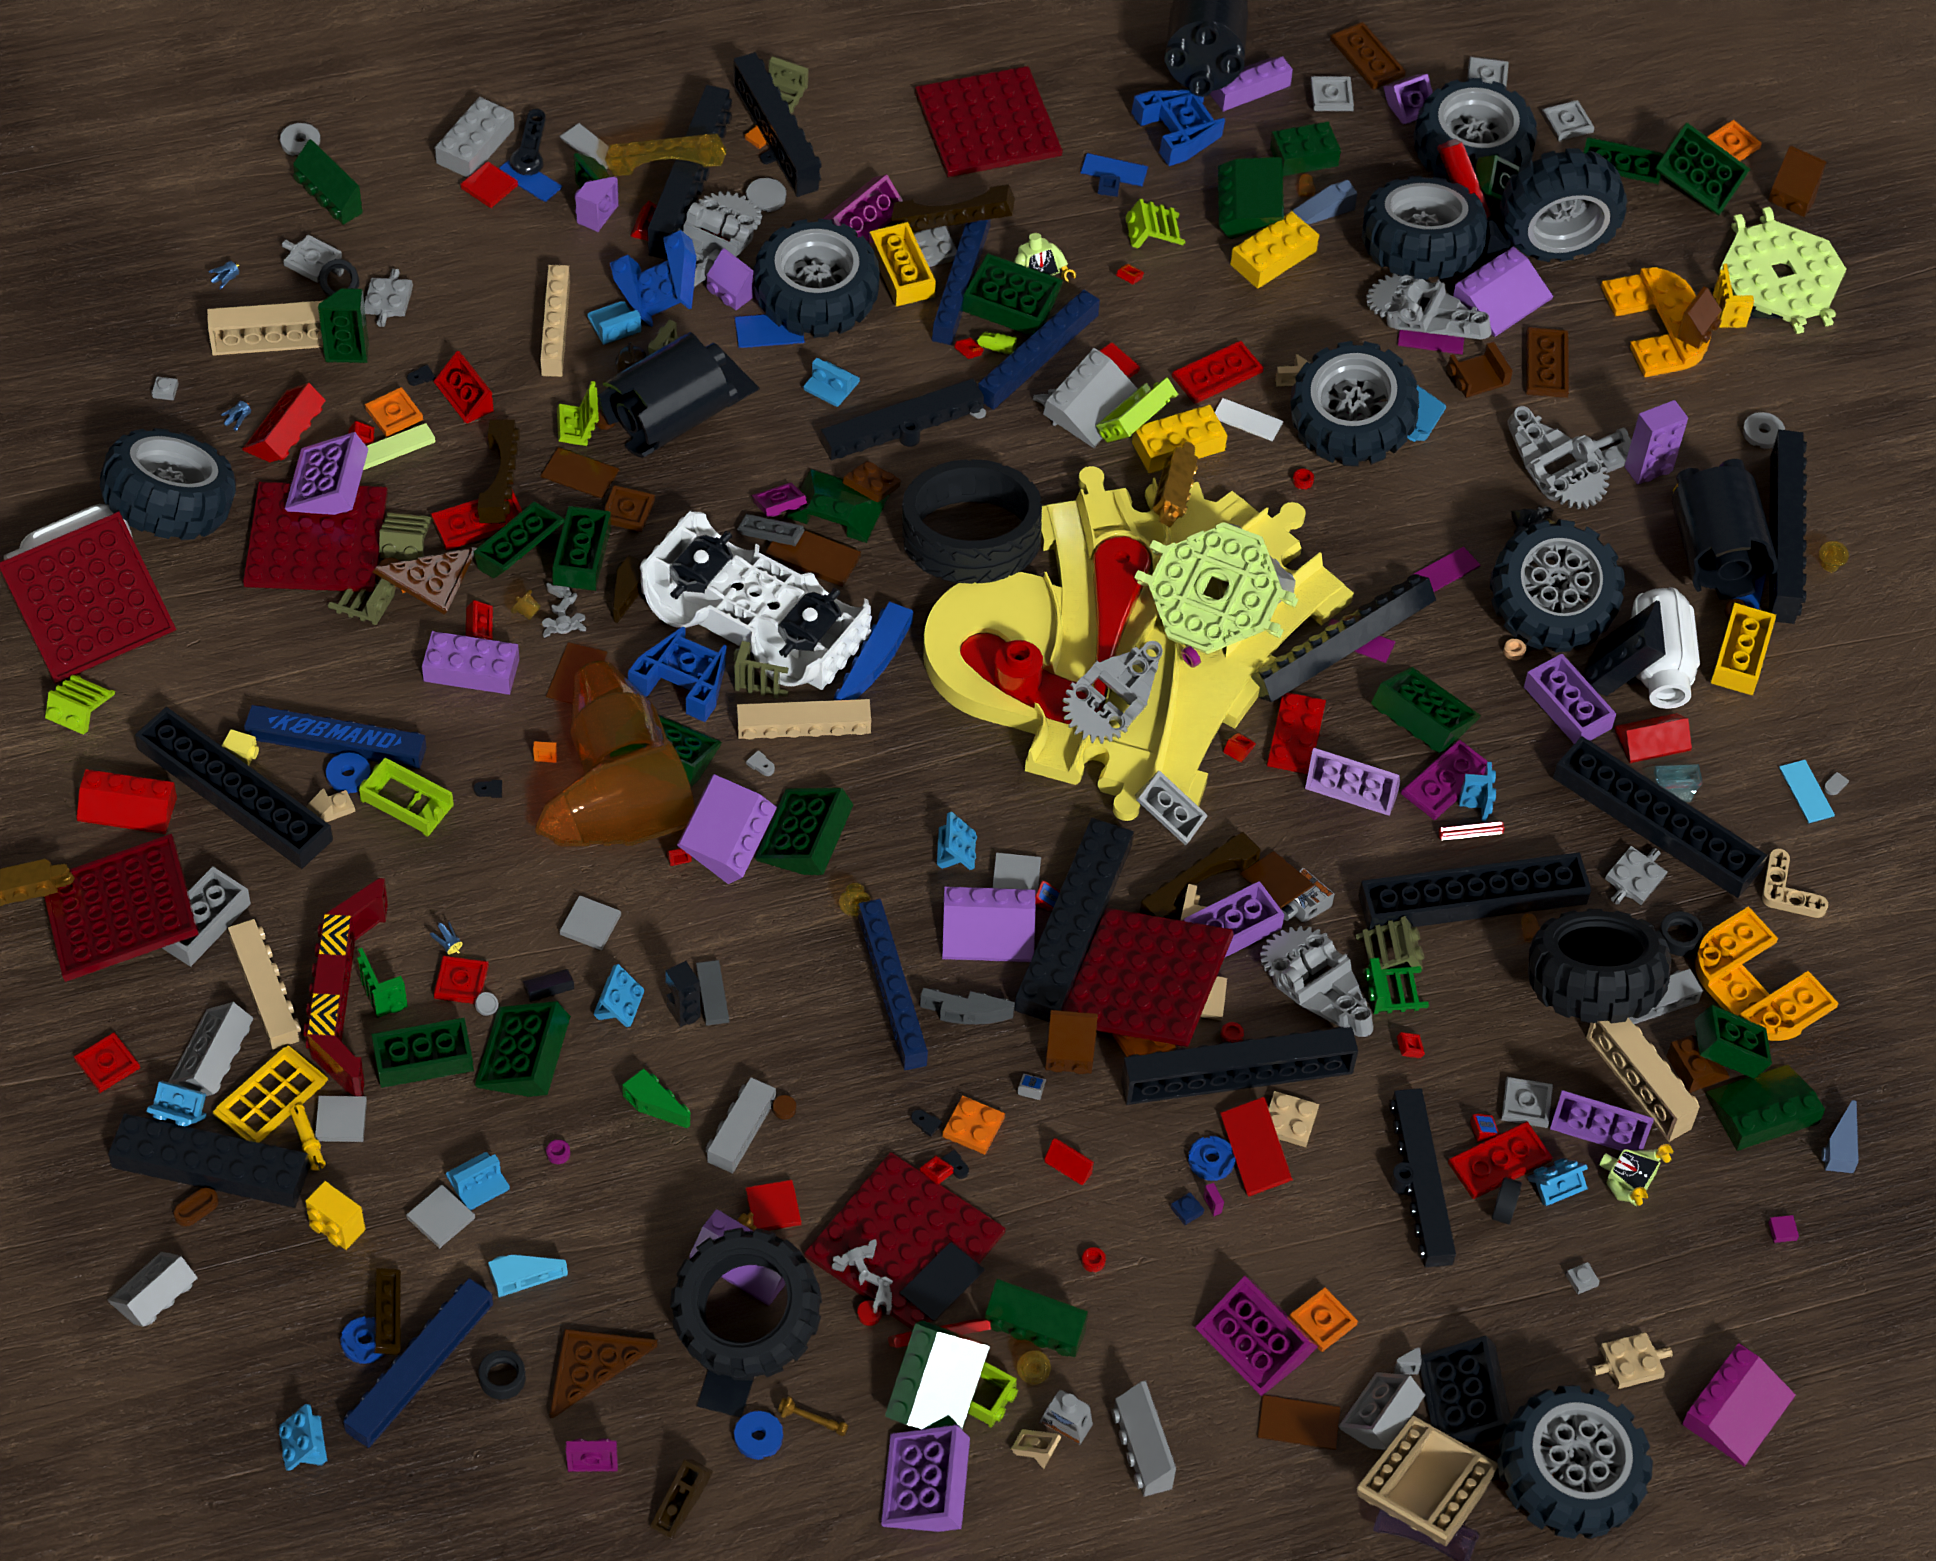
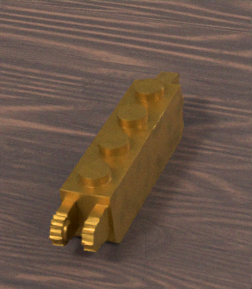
M1185 442L1183 447H1176L1173 453L1165 460L1152 507L1153 511L1160 516L1159 522L1169 528L1178 517L1182 518L1187 511V506L1185 505L1191 496L1189 490L1194 484L1193 476L1198 469L1196 466L1198 457L1194 455L1195 445L1191 442Z
M46 859L0 869V906L58 893V888L71 885L75 878L69 872L70 870L66 864L52 866L50 861Z

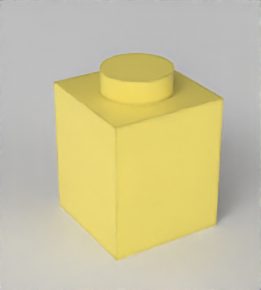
M232 729L222 744L223 748L248 766L252 759H256L259 752L256 737Z

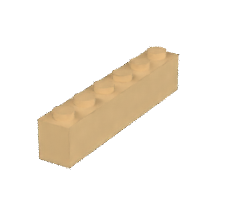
M567 265L548 266L541 349L542 376L563 377L570 290V271Z
M870 699L737 704L738 739L871 733Z
M255 919L228 927L232 946L272 1050L299 1042L298 1032H301V1027L298 1019H293L291 1013H294V1009L290 999L286 1000L284 997L287 994L284 982H279L277 979L280 973L277 964L271 963L270 958L273 955L269 944L264 945L263 940L266 937L262 926L257 927Z

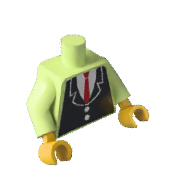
M1031 234L1029 236V243L1020 245L1018 248V255L1014 263L1048 275L1060 273L1059 269H1062L1061 277L1064 281H1068L1066 277L1068 272H1070L1072 278H1076V273L1067 268L1068 263L1061 250L1055 244L1049 243L1045 238H1041L1040 234Z
M1663 1144L1658 1149L1653 1150L1624 1149L1618 1159L1605 1153L1599 1166L1610 1171L1606 1183L1617 1200L1641 1206L1643 1204L1642 1198H1648L1646 1190L1657 1174L1661 1163L1659 1160L1662 1159L1665 1163L1670 1162L1671 1157L1669 1153L1672 1154L1674 1151L1669 1144Z

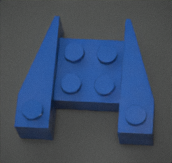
M1191 90L1150 91L1134 96L1132 115L1140 126L1162 120L1171 132L1162 136L1159 152L1168 166L1187 161L1221 138L1223 134L1225 118L1214 120L1203 105L1204 97L1194 95Z
M681 230L663 238L668 260L641 272L640 265L629 255L610 263L614 281L632 308L638 310L641 319L651 327L654 326L652 316L679 303H682L688 309L692 308L696 253L693 240Z
M681 627L638 657L628 671V689L647 697L658 681L663 678L690 690L686 697V714L706 722L716 708L726 666L727 646L723 645L719 652L713 651L686 639L685 627Z

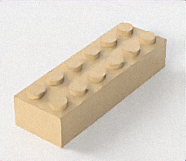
M322 301L207 309L212 354L226 355L323 347L318 304Z
M1627 1018L1626 1022L1610 1024L1609 1021L1591 1023L1586 1038L1646 1114L1654 1118L1653 1123L1670 1142L1690 1131L1700 1108L1698 1101L1685 1089L1682 1080L1673 1074L1669 1064L1657 1054L1654 1045L1644 1038L1641 1029L1634 1025L1629 1018Z

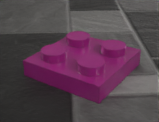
M792 482L752 495L754 504L766 516H777L782 511L788 509L795 510L807 503L805 495Z
M574 1439L573 1441H566L568 1472L618 1471L617 1441H611L610 1439H599L598 1441Z

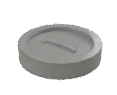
M481 993L475 1000V1008L481 1015H492L498 1009V1000L491 993Z

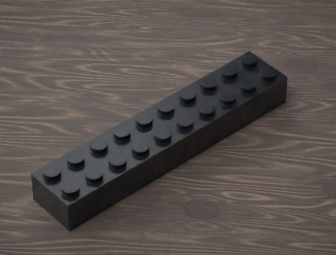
M706 85L648 226L649 256L668 260L663 238L677 231H683L689 208L694 202L698 203V195L703 193V183L708 180L710 166L713 167L715 153L719 152L721 147L720 140L725 138L726 126L732 120V112H730L732 99L730 98L729 89Z
M1778 429L1770 454L1769 532L1778 561V571L1775 576H1771L1769 572V613L1776 614L1775 622L1794 624L1797 616L1801 615L1802 603H1805L1807 591L1803 590L1807 579V574L1803 573L1807 562V557L1803 556L1807 546V540H1803L1807 529V523H1803L1807 513V507L1803 506L1807 496V490H1803L1807 480V474L1803 473L1807 464V457H1804L1807 441H1804V432Z
M165 707L135 734L137 747L140 752L300 869H303L333 841L330 824L168 707Z
M1583 736L1557 763L1553 776L1554 780L1736 898L1742 895L1762 871L1768 855Z
M1091 817L1016 995L1015 1011L1050 1022L1051 1010L1063 1011L1131 850L1134 831Z
M1578 852L1361 881L1358 896L1369 931L1375 929L1376 925L1384 926L1389 921L1396 922L1404 916L1413 927L1586 905L1591 893V887L1581 854Z
M1340 1026L1331 1030H1313L1309 1033H1291L1287 1036L1279 1037L1268 1036L1265 1039H1246L1235 1043L1223 1042L1220 1045H1201L1191 1049L1178 1048L1174 1051H1156L1147 1055L1134 1054L1124 1058L1121 1084L1126 1105L1349 1075L1354 1072L1358 1047L1353 1028Z

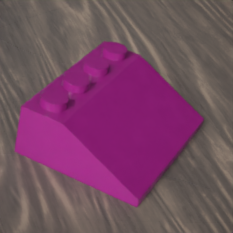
M1244 1276L1195 1327L1261 1396L1300 1366L1318 1347L1247 1276Z
M1738 1343L1687 1412L1682 1425L1745 1467L1792 1402L1795 1394L1759 1356Z

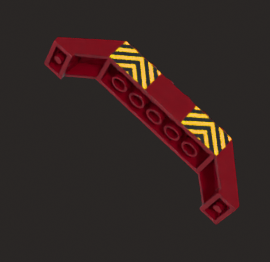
M378 878L324 914L323 923H319L318 937H321L320 943H316L315 956L318 957V961L313 963L312 975L315 977V982L310 983L312 1003L307 1004L309 1023L304 1025V1037H307L306 1049H310L311 1058L351 1096H363L365 1084L361 1057H355L342 1043L355 942L378 923L386 922L388 898L385 878Z

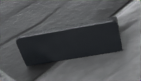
M568 969L523 981L530 1002L574 989V981Z

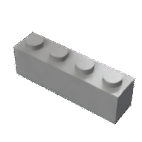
M1691 969L1685 971L1678 970L1670 975L1668 991L1657 1007L1652 1008L1649 1014L1638 1019L1630 1017L1629 1019L1632 1023L1637 1024L1699 1003L1703 990Z
M750 1078L746 1085L743 1084L741 1086L738 1100L730 1105L727 1112L728 1117L725 1121L720 1122L715 1139H711L708 1142L705 1150L708 1163L732 1174L776 1099V1088L754 1078Z

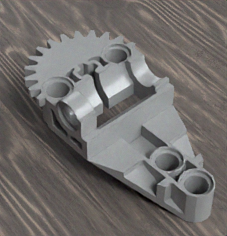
M719 192L718 196L711 193L710 197L705 195L704 200L700 199L699 204L694 202L689 208L683 232L693 240L696 253L694 287L707 279V274L722 249L725 248L737 257L752 241L754 229H758L762 219L761 209H757V204H752V199L746 200V196L739 198L738 193H735L733 196H731L730 192H727L726 195ZM701 228H704V229H706V230H708V231H710V232H713V233H715V234H717V235L722 231L721 236L724 237V238H726V239H728V240H730V242L727 241V240H724V239H722V238H720V237H718V236H715V235H713V234H711V233H709V232H706V231L702 230Z
M1393 273L1392 278L1385 276V281L1379 279V284H1373V289L1368 290L1367 303L1370 310H1374L1375 315L1380 313L1382 318L1386 316L1387 325L1391 328L1473 339H1485L1492 333L1489 315L1486 312L1477 311V308L1474 306L1472 310H1469L1459 299L1446 293L1445 285L1440 280H1437L1435 283H1429L1424 279H1414V276H1398ZM1423 297L1430 298L1424 312L1422 313V308L1419 305Z
M1525 406L1516 408L1508 418V427L1526 469L1542 493L1552 501L1561 498V505L1568 501V508H1571L1575 503L1577 509L1581 508V504L1587 509L1589 503L1594 506L1596 500L1600 502L1602 500L1601 495L1607 493L1604 488H1607L1609 484L1604 480H1608L1609 475L1603 474L1608 469L1607 467H1602L1601 464L1604 461L1599 460L1595 454V444L1592 439L1586 435L1571 439L1560 430H1555L1539 423L1542 418L1540 416L1535 417L1529 408ZM1568 453L1572 454L1576 462L1565 467L1564 470L1561 469L1552 475L1548 474L1544 469V466Z
M1149 641L1140 649L1135 647L1128 653L1111 657L1102 662L1097 660L1076 684L1071 683L1070 686L1073 690L1067 689L1065 692L1070 698L1063 699V702L1069 706L1063 707L1062 711L1069 712L1064 717V720H1072L1068 727H1077L1075 735L1083 732L1082 740H1085L1089 735L1091 743H1094L1096 737H1098L1100 744H1103L1104 737L1109 742H1112V737L1119 739L1121 732L1126 733L1128 731L1129 725L1147 706L1155 673L1158 669V662L1163 652L1160 643ZM1151 649L1155 651L1156 657H1150L1146 650ZM1132 666H1140L1142 668V672H1135ZM1098 678L1130 705L1124 713L1110 701L1105 703L1101 711H1094L1106 699L1091 686ZM1081 691L1085 693L1086 699H1079L1076 696V692ZM1109 721H1117L1120 727L1117 729L1111 727Z
M1299 926L1297 931L1290 927L1289 933L1280 930L1281 936L1273 934V940H1266L1267 945L1262 946L1263 952L1260 953L1261 958H1263L1261 959V964L1264 965L1265 971H1269V975L1272 976L1273 983L1277 989L1300 1006L1335 1025L1345 1028L1352 1027L1354 1035L1358 1037H1367L1373 1032L1371 1010L1367 1007L1366 999L1362 997L1359 984L1351 969V961L1347 954L1342 955L1335 949L1327 933L1321 934L1320 929L1312 932L1311 927H1308L1306 931H1303L1302 926ZM1327 965L1332 967L1304 987L1303 981L1309 978V973L1314 975Z

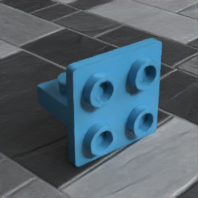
M816 358L812 362V377L804 385V390L835 407H839L860 382V378L828 361Z
M1487 762L1484 775L1465 774L1459 797V806L1481 808L1482 822H1486L1488 814H1492L1493 802L1496 800V789L1492 788V783H1495L1496 771L1492 770V762Z
M953 812L947 813L946 825L939 827L937 865L943 869L961 862L969 870L975 868L977 835L972 828Z
M619 964L614 965L593 1015L598 1020L617 1018L625 1027H631L644 994V988Z
M160 1081L154 1104L148 1106L146 1112L152 1113L156 1119L167 1120L169 1118L175 1120L177 1125L189 1126V1124L197 1123L206 1118V1113L202 1112L206 1093Z
M485 1152L446 1173L447 1179L469 1210L510 1189L509 1184L501 1174L500 1161L495 1154L490 1156Z
M1559 1159L1554 1162V1166L1537 1168L1533 1171L1534 1174L1527 1176L1529 1182L1536 1183L1542 1204L1545 1206L1588 1189L1582 1171L1588 1169L1587 1164L1579 1163L1577 1160Z
M305 1404L279 1426V1436L283 1449L282 1456L286 1470H292L301 1462L323 1465L327 1461L321 1417L312 1415L311 1405Z

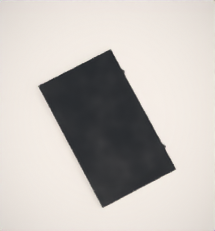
M724 352L726 365L722 366L721 370L725 379H728L734 385L738 393V400L728 406L730 407L760 388Z
M950 1242L908 1283L900 1294L931 1320L935 1321L985 1269Z
M720 1338V1339H723V1340L728 1341V1342L740 1343V1342H736V1341H732V1340ZM708 1370L697 1407L742 1418L754 1377L752 1381L734 1380L731 1376L723 1374L719 1376Z

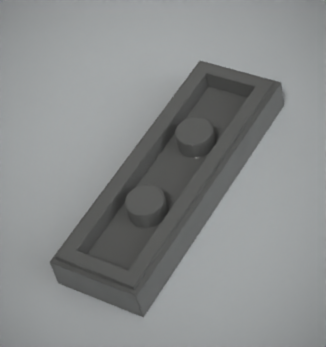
M749 514L745 515L737 529L740 535L796 546L804 532L802 525Z
M719 960L696 963L706 1026L729 1023Z

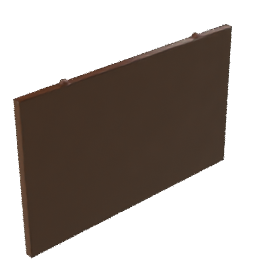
M558 447L541 477L603 499L619 469Z
M568 642L546 697L586 707L608 652Z
M1275 851L1240 873L1251 885L1260 881L1280 909L1314 887V884L1308 878L1303 876Z
M1263 1395L1258 1438L1336 1450L1341 1407Z

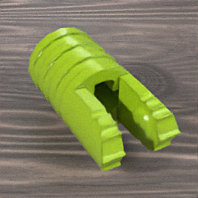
M984 332L977 341L978 345L984 348L1011 355L1015 351L1017 337Z

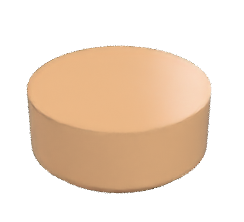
M1510 639L1505 643L1504 655L1510 660H1520L1525 655L1526 645L1519 639Z

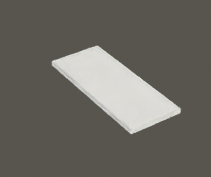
M1222 398L1215 411L1219 421L1270 441L1274 440L1283 424L1282 420Z

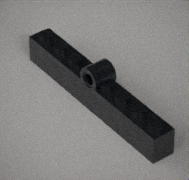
M973 378L821 429V444L831 461L864 451L876 445H882L894 439H899L904 446L913 447L920 442V431L938 426L950 420L959 419L970 414V412L977 413L983 409L984 395Z
M1422 1088L1395 1090L1392 1100H1389V1110L1395 1117L1393 1130L1399 1137L1397 1150L1399 1155L1402 1154L1403 1161L1395 1166L1390 1185L1394 1192L1401 1195L1407 1194V1196L1411 1197L1410 1215L1415 1217L1414 1235L1415 1238H1419L1418 1255L1420 1259H1423L1425 1268L1453 1265L1456 1251Z

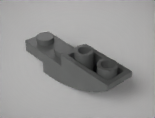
M923 988L920 1007L941 1012V1021L978 1025L996 1023L1013 1018L1015 1002H1011L1006 998L991 997L982 992L975 993L970 991L967 999L957 994L951 995L940 992L937 989Z

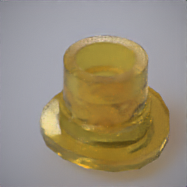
M1830 541L1821 546L1819 557L1822 560L1821 565L1823 569L1828 572H1835L1840 566L1847 563L1849 552L1842 543Z
M531 589L527 591L522 599L519 596L516 597L518 602L512 607V614L518 612L531 620L538 612L541 605L530 595L532 593Z
M852 883L841 894L839 906L845 914L858 916L859 903L871 901V898L865 893V889L861 884Z
M1032 1350L1020 1357L1017 1363V1371L1024 1382L1036 1385L1048 1378L1051 1364L1044 1353Z

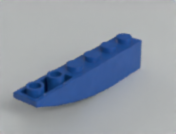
M889 602L885 609H881L877 625L873 624L871 627L870 637L868 641L863 642L860 650L861 654L859 657L856 656L854 658L852 670L850 673L847 672L845 674L843 686L841 689H837L834 701L856 700L875 682L895 656L911 627L913 610Z

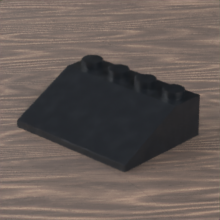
M1656 600L1598 642L1585 669L1586 681L1596 692L1608 696L1666 655L1660 601Z
M1485 1335L1421 1355L1420 1368L1432 1426L1463 1444L1492 1441L1501 1438L1505 1428L1511 1421L1496 1345Z

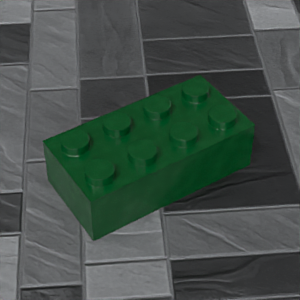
M568 506L553 564V585L596 591L611 531L610 511Z
M465 1017L371 1034L381 1088L474 1071Z

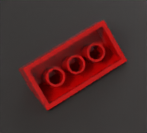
M310 383L287 390L242 450L270 463L284 460L289 455L288 450L300 440V434L310 427L312 418L322 411L321 406L326 400Z
M86 769L79 789L77 821L166 834L177 800L174 782Z

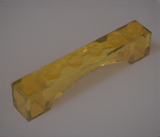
M706 134L613 144L609 146L605 161L614 176L631 175L634 168L641 164L661 159L687 160L702 164L703 167L720 166L723 163L727 150L718 134Z

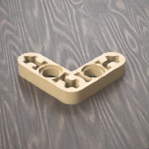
M1783 849L1773 850L1767 863L1762 893L1763 903L1768 907L1814 918L1823 917L1829 906L1827 899L1821 895L1786 888L1790 856ZM1777 858H1781L1780 867H1776ZM1776 874L1779 875L1782 880L1780 882H1775L1770 878V876ZM1772 889H1776L1775 899L1771 898L1770 895ZM1797 898L1800 900L1801 904L1794 905L1789 901V899Z

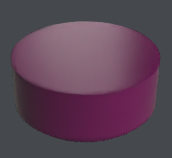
M1188 645L1181 650V656L1188 666L1195 668L1201 663L1198 653L1191 646Z
M553 1140L546 1148L548 1160L554 1164L565 1163L570 1158L569 1144L564 1140Z

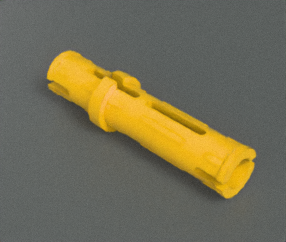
M296 1105L298 1113L294 1107L289 1112L303 1144L301 1147L302 1151L308 1154L311 1169L314 1171L320 1170L317 1162L321 1168H324L326 1165L320 1151V1142L314 1136L304 1106Z

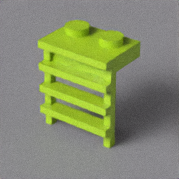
M1139 199L1126 215L1132 247L1139 248L1148 236L1184 245L1185 240L1180 239L1176 220L1179 217V213L1175 212L1172 207L1168 210L1164 208V205L1160 204L1157 207L1154 206V202L1150 201L1149 204H1146L1143 199ZM1156 212H1157V215H1158V220H1159V225H1160L1161 233H1160V231H1159V226H1158V221H1157Z
M591 381L580 407L564 404L558 405V442L588 445V438H591V430L594 431L595 423L599 421L595 381Z
M72 675L69 681H63L62 686H56L55 691H49L45 718L84 735L89 729L91 712L114 696L115 691L84 680L81 676Z

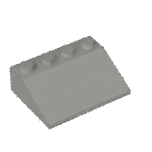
M1093 348L1047 399L1043 415L1095 448L1103 439L1096 425L1137 390V387L1112 359Z

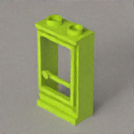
M1168 377L1164 378L1160 383L1156 382L1153 385V389H1150L1148 384L1144 383L1096 425L1101 437L1106 442L1130 437L1131 434L1163 408L1166 403L1171 401L1170 398L1176 397L1178 393Z
M384 758L380 764L374 767L372 774L367 780H363L359 787L361 802H366L418 829L427 837L454 805L452 792L387 758ZM390 778L418 792L406 808L378 795ZM422 794L429 797L431 800L419 815L409 811L415 802L421 799Z
M985 1362L980 1377L1002 1388L1003 1391L991 1410L972 1401L968 1414L985 1422L992 1428L996 1421L1000 1422L1006 1412L1004 1407L1008 1401L1012 1403L1018 1393V1389H1016L1017 1379Z

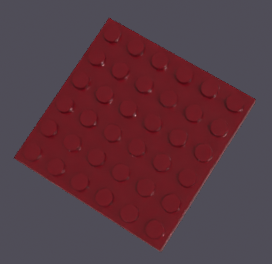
M1029 66L915 87L916 96L947 177L1062 156L1063 150Z
M259 482L244 574V587L329 591L352 589L354 592H360L361 589H366V592H373L375 590L377 575L372 571L379 563L380 529H382L384 524L388 495L387 487L359 486L353 509L348 512L330 515L288 512L285 506L292 483Z
M120 512L0 562V573L54 684L177 630Z
M172 834L72 868L69 872L75 878L73 883L58 888V893L44 896L61 973L65 982L199 935L175 839Z
M1106 908L1063 1011L1098 1014L1097 1031L1188 1047L1233 939V930Z
M890 1152L807 1249L805 1258L867 1300L875 1301L878 1286L866 1280L862 1285H859L860 1274L855 1265L850 1266L848 1264L843 1272L832 1269V1264L835 1263L833 1257L839 1256L842 1258L844 1254L854 1248L869 1246V1242L875 1239L877 1243L872 1259L865 1258L863 1260L865 1266L870 1273L881 1278L887 1277L893 1281L889 1285L890 1292H892V1307L889 1315L913 1330L915 1323L922 1320L931 1323L933 1320L900 1294L908 1283L950 1242L980 1264L1005 1234L1006 1228L940 1184L937 1185L928 1176ZM880 1305L881 1309L886 1312V1307Z

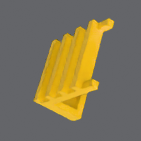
M1723 264V270L1719 272L1713 292V297L1722 310L1719 318L1722 322L1719 328L1746 327L1754 304L1753 295H1733L1728 266Z

